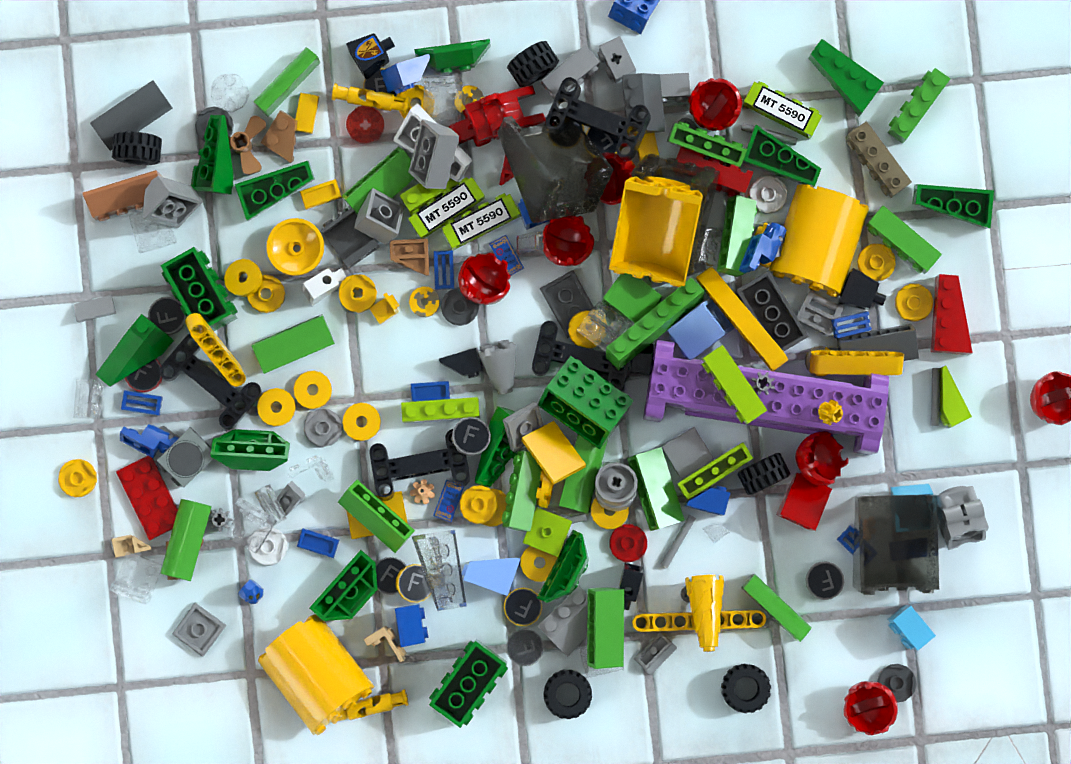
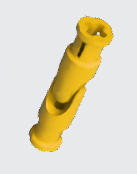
M336 83L332 90V100L334 101L339 99L355 105L376 107L387 111L398 110L403 111L404 114L408 112L410 97L401 98L390 93L375 92L352 86L347 88L338 86ZM366 95V101L361 100L359 97Z
M403 689L401 692L393 694L385 693L356 701L357 705L350 711L345 709L340 713L342 717L338 721L354 720L390 711L394 707L401 705L408 706L409 701L406 690Z

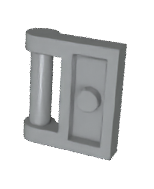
M810 289L797 314V318L801 323L830 336L833 331L831 319L840 317L844 305L827 300ZM811 300L835 311L834 315L832 316L810 305Z

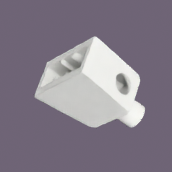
M328 268L304 282L302 292L313 306L336 291L339 287V281L346 278V275L341 268L334 272H331Z

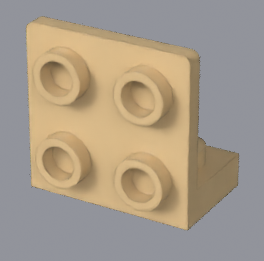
M384 626L364 639L367 646L372 644L374 647L384 641L383 636H385L399 661L402 662L406 659L404 655L407 653L401 645H397L394 640L397 636L391 627L388 629L387 626Z

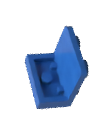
M615 0L608 17L642 34L660 0Z

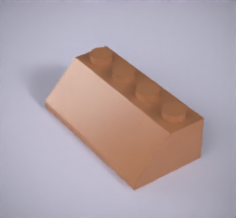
M155 170L89 190L82 194L92 217L95 220L105 221L114 214L120 216L127 214L128 210L133 208L135 210L143 209L145 189L152 179L157 176L162 177V175Z

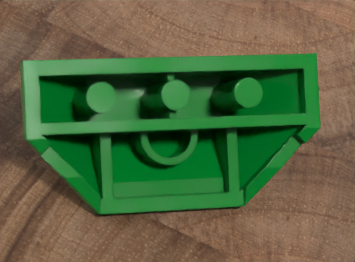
M490 39L418 48L414 49L416 57L429 54L430 59L427 65L437 73L450 74L452 70H460V72L470 71L471 68L478 64L491 47Z
M234 429L219 438L213 439L210 456L230 469L271 471L288 461L290 443L274 431Z
M572 530L537 596L538 599L548 603L570 595L578 587L579 579L587 570V563L589 561L583 534Z
M360 550L309 609L323 621L352 619L378 590L376 562Z

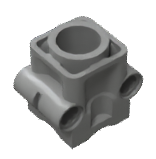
M973 486L953 487L936 496L934 507L939 519V529L943 539H945L948 550L958 548L964 543H976L986 540V531H988L989 526L985 518L983 504L980 499H977Z

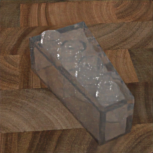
M455 530L411 536L437 611L466 607Z

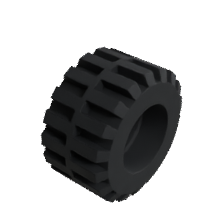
M540 41L516 55L509 62L507 69L519 87H526L551 72L557 66L559 59L547 41Z
M123 131L115 133L113 137L112 158L122 163L134 165L158 164L161 158L162 139L156 135L143 132Z
M775 453L740 470L737 475L747 495H753L788 478L791 473L781 453Z
M745 663L735 665L723 677L721 693L725 702L734 710L746 714L754 713L756 710H761L762 706L767 704V700L771 696L770 680L759 667ZM742 677H750L757 684V692L749 700L740 699L735 693V684Z
M570 669L560 670L547 680L544 687V701L546 707L553 715L561 719L577 718L584 714L590 706L592 689L586 677L581 673ZM572 683L578 688L579 698L575 704L565 706L557 700L556 692L560 685Z

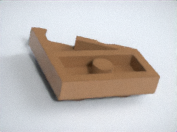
M279 111L260 143L292 163L294 161L293 152L296 143L295 131L297 130V120L284 111Z
M428 239L392 240L390 242V260L425 276H430Z

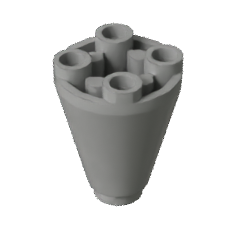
M509 340L498 341V345L493 346L491 344L480 345L479 356L495 390H497L498 394L513 392L516 345L513 342H509Z

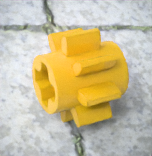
M830 399L829 403H822L818 409L819 419L828 425H831L832 422H839L843 416L842 406Z

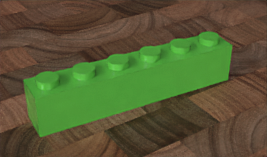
M690 278L685 282V286L675 290L606 347V358L620 370L700 304L704 299V289Z

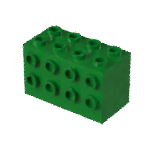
M192 247L160 265L163 270L161 274L165 281L172 286L171 292L175 299L181 302L180 308L184 315L188 317L193 313L200 314L212 330L216 331L238 319L235 315L238 311L233 302L231 303V301L227 300L226 297L229 295L224 286L218 284L217 280H219L216 271L212 267L209 268L208 264L210 261L207 255L202 250L199 251L197 248Z
M570 356L545 388L538 406L598 449H601L623 420L634 400L628 394L614 387L611 382L604 380L595 371L587 368L580 360Z
M477 639L475 642L470 641L463 650L466 652L464 657L461 658L459 656L452 665L455 668L451 674L447 672L440 683L443 686L440 690L436 688L429 697L432 700L429 705L459 728L463 724L468 725L474 716L472 714L475 708L479 710L485 699L483 697L486 692L490 694L497 684L494 681L498 676L502 678L508 670V667H506L507 661Z

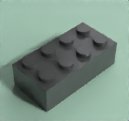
M767 271L734 292L783 352L809 337L770 271Z

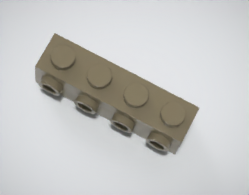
M867 121L846 136L848 147L857 152L859 155L857 156L858 160L863 166L866 165L869 168L870 176L873 180H878L881 184L880 189L886 196L889 195L892 198L912 183Z

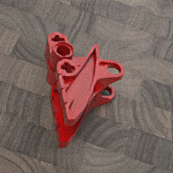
M532 85L500 94L494 93L464 105L465 110L462 111L465 119L448 127L459 135L458 144L473 139L475 146L480 147L490 143L492 139L498 140L544 123L546 119L543 113L526 117L523 115L518 101L536 94Z

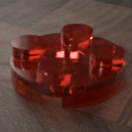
M359 106L347 117L346 128L354 141L360 144H371L381 138L385 123L380 112L374 107ZM364 120H367L368 123L371 124V126L368 127L367 130H364L363 127H360V124L364 123Z

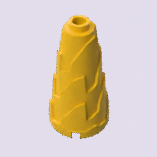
M716 575L691 576V582L689 577H686L685 585L694 618L699 647L703 648V652H713L715 647H718L724 576L719 575V580H717Z

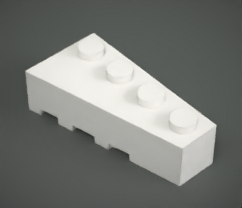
M417 103L408 112L393 141L413 153L421 120L436 122ZM459 146L456 147L454 162L449 173L450 178L456 182L465 174L472 162V159Z

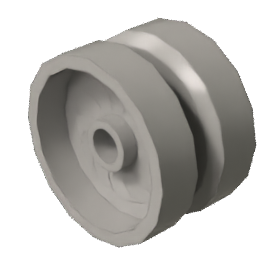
M611 463L601 468L595 481V497L597 502L609 511H622L631 506L637 492L638 480L635 472L623 463Z

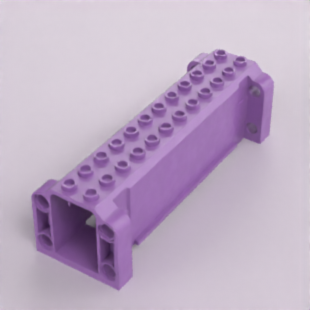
M663 340L655 342L643 420L660 422L663 419L665 407L681 409L685 411V415L745 424V422L741 423L736 417L735 413L737 410L733 405L730 407L724 399V396H726L722 389L718 390L712 380L715 378L711 372L707 374L702 367L703 360L673 358L674 342ZM738 366L751 387L755 385L751 378L757 379L758 372L762 376L769 372L768 377L770 379L775 378L771 382L775 389H767L768 395L764 391L757 395L767 411L746 425L810 435L825 431L830 432V436L838 434L855 436L853 453L866 455L878 453L885 421L889 376L871 373L864 377L863 386L858 387L853 386L851 383ZM765 379L758 381L761 384L760 388L768 386L765 383ZM830 399L842 406L843 416L839 422H832L831 425H828L819 419L818 409L822 403H829Z

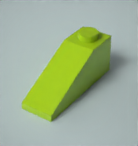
M449 178L446 189L425 188L419 183L399 196L411 214L416 209L424 207L431 199L440 197L448 188L457 186L458 182Z
M945 365L940 368V419L944 426L947 425L948 428H951L971 418L972 415Z

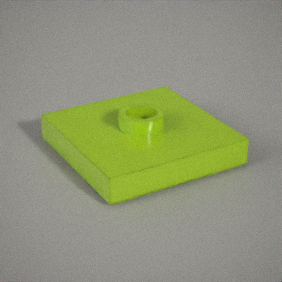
M536 507L531 531L526 532L522 543L559 557L572 521Z

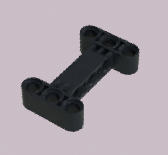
M572 77L565 78L546 117V125L550 131L555 134L562 133L568 121H574L619 139L616 145L617 154L623 161H631L638 151L651 120V114L647 107L636 105L632 109L629 118H624L578 100L581 93L580 85ZM569 85H575L573 91H567ZM561 103H568L565 109H559ZM639 112L646 113L642 119H637V114ZM554 120H560V124L557 127L551 126ZM633 129H637L638 134L634 137H630V131ZM624 147H630L628 154H621Z
M545 321L542 324L532 362V371L535 375H546L551 361L565 364L569 357L572 356L580 360L590 370L608 374L607 381L618 380L620 382L619 390L622 391L629 362L625 365L623 371H617L614 365L606 358V352L556 341L558 333L557 324L553 321ZM551 325L555 331L553 334L547 335L544 332V327ZM548 344L550 351L546 354L541 353L539 350L540 345ZM538 362L546 365V369L543 372L535 370V365Z
M188 334L161 365L159 373L166 381H173L182 371L226 407L219 417V424L223 429L231 430L260 398L262 394L261 387L255 382H250L238 392L195 356L201 348L199 345L196 347L189 346L188 342L192 336ZM180 352L186 354V359L183 362L176 360V356ZM166 367L174 369L172 376H164L163 372ZM254 386L258 389L256 396L248 395L247 391L250 387ZM237 402H245L246 407L243 411L235 409ZM225 416L233 418V423L230 426L223 424Z
M453 429L446 433L447 449L389 459L388 452L383 444H373L369 454L375 489L379 498L384 501L393 498L395 494L393 481L451 471L453 481L457 486H466L470 482L467 456L460 453L454 446V443L449 441L450 437H452ZM381 449L384 451V454L381 457H375L374 453L376 450ZM461 454L463 459L460 462L453 461V456ZM380 468L387 469V473L384 476L377 475V471ZM460 472L466 474V478L462 481L456 479L457 474ZM383 487H389L390 492L388 494L382 495L380 493Z

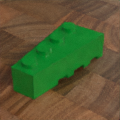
M823 39L820 40L808 58L819 72L827 78L831 86L840 93L844 101L852 107L858 117H860L884 84L879 78Z
M307 160L235 184L246 220L250 221L309 184L315 178L310 162Z

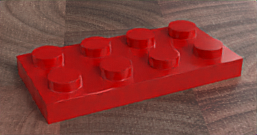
M146 456L116 471L148 539L152 540L172 530L178 508L154 459Z

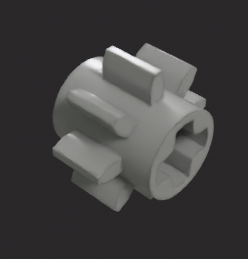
M758 372L757 379L751 378L755 382L752 388L758 390L757 395L763 391L768 395L767 389H775L771 385L775 378L770 379L768 377L769 372H766L763 376ZM765 379V383L768 386L760 388L761 384L758 381Z
M219 508L218 513L211 511L213 517L208 519V521L213 523L211 529L217 526L218 531L222 532V527L230 528L227 525L229 521H233V519L227 516L230 511L223 513L222 508ZM220 514L222 518H225V522H221V525L219 522H216V518H219Z

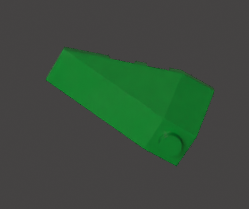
M210 115L204 134L205 144L203 149H199L198 153L200 160L198 166L194 165L192 171L191 186L195 191L231 195L234 174L225 115Z
M497 406L488 426L491 434L490 442L486 450L481 454L475 483L491 487L504 472L505 465L511 458L514 459V456L517 454L510 449L503 419L512 415L515 411Z

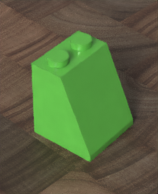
M625 273L619 275L603 297L602 302L634 325L662 302L660 301L662 295L642 279Z

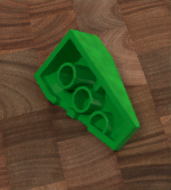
M141 314L95 375L111 387L152 360L162 356L175 340Z

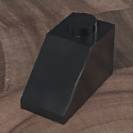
M653 342L632 359L630 373L650 375Z
M476 348L439 358L440 364L464 377L468 376L469 379L480 376L479 372H482Z

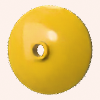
M291 218L280 222L272 229L267 240V254L273 266L280 272L292 276L304 275L315 269L320 263L324 254V240L318 228L311 222L300 218ZM296 245L300 246V250L298 252H295L293 250L294 246Z

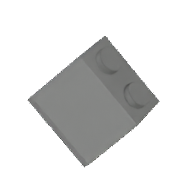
M372 188L357 214L354 228L387 245L399 234L405 205Z

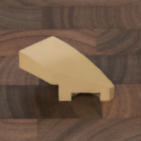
M132 535L111 539L115 558L151 550V546Z

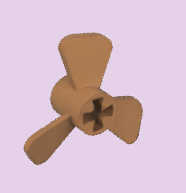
M258 116L250 118L245 132H236L232 137L228 136L230 149H234L238 155H241L242 171L246 175L258 173L262 169L261 164L251 153L252 143L250 141L266 128V122ZM239 140H242L243 143H247L246 146L237 148V146L240 145L238 142Z

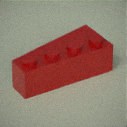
M680 147L671 170L675 172V176L685 179V177L690 178L694 184L700 186L703 184L708 185L710 190L718 193L721 191L726 192L730 198L735 195L742 197L745 195L753 171L747 170L744 173L741 172L738 166L732 164L723 166V162L718 159L709 158V160H706L705 155Z
M939 274L935 277L931 352L970 355L973 353L959 275Z

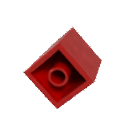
M801 472L800 474L795 473L776 515L805 529L816 531L832 488L828 487L829 485H814L807 481Z

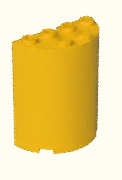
M646 176L645 180H641L638 177L627 179L624 185L609 270H613L616 274H632L633 277L639 279L649 276L653 282H667L674 287L685 286L703 198L702 193L698 190H690L691 186L685 183L661 177Z
M798 184L783 226L787 231L781 256L774 259L769 271L773 273L774 277L780 279L784 277L790 278V282L801 285L802 283L809 284V289L820 291L821 289L827 291V295L836 298L838 295L841 296L869 207L865 204H859L860 201L834 190L819 186L815 189L808 184Z
M316 614L309 616L304 623L299 621L283 632L266 647V653L258 658L259 664L310 732L317 736L327 729L325 726L330 722L335 723L342 717L340 714L345 709L350 711L357 705L356 701L361 697L363 699L368 697L372 693L371 689L375 687L327 623Z

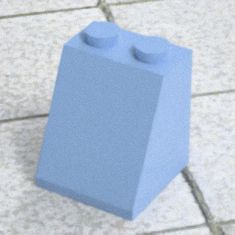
M710 298L667 331L670 333V339L681 348L682 355L691 360L735 327Z
M520 558L470 561L469 565H464L461 575L464 576L463 580L507 596Z

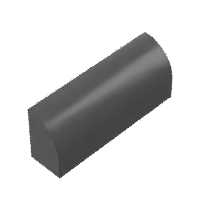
M152 80L90 122V124L111 151L115 133L123 131L139 132L173 109V107L154 80Z
M912 324L837 338L838 351H894L903 353L904 361L919 359L916 329Z

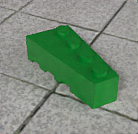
M755 125L742 163L800 184H808L814 188L822 168L761 129L758 125Z
M915 184L912 204L985 229H991L994 190Z

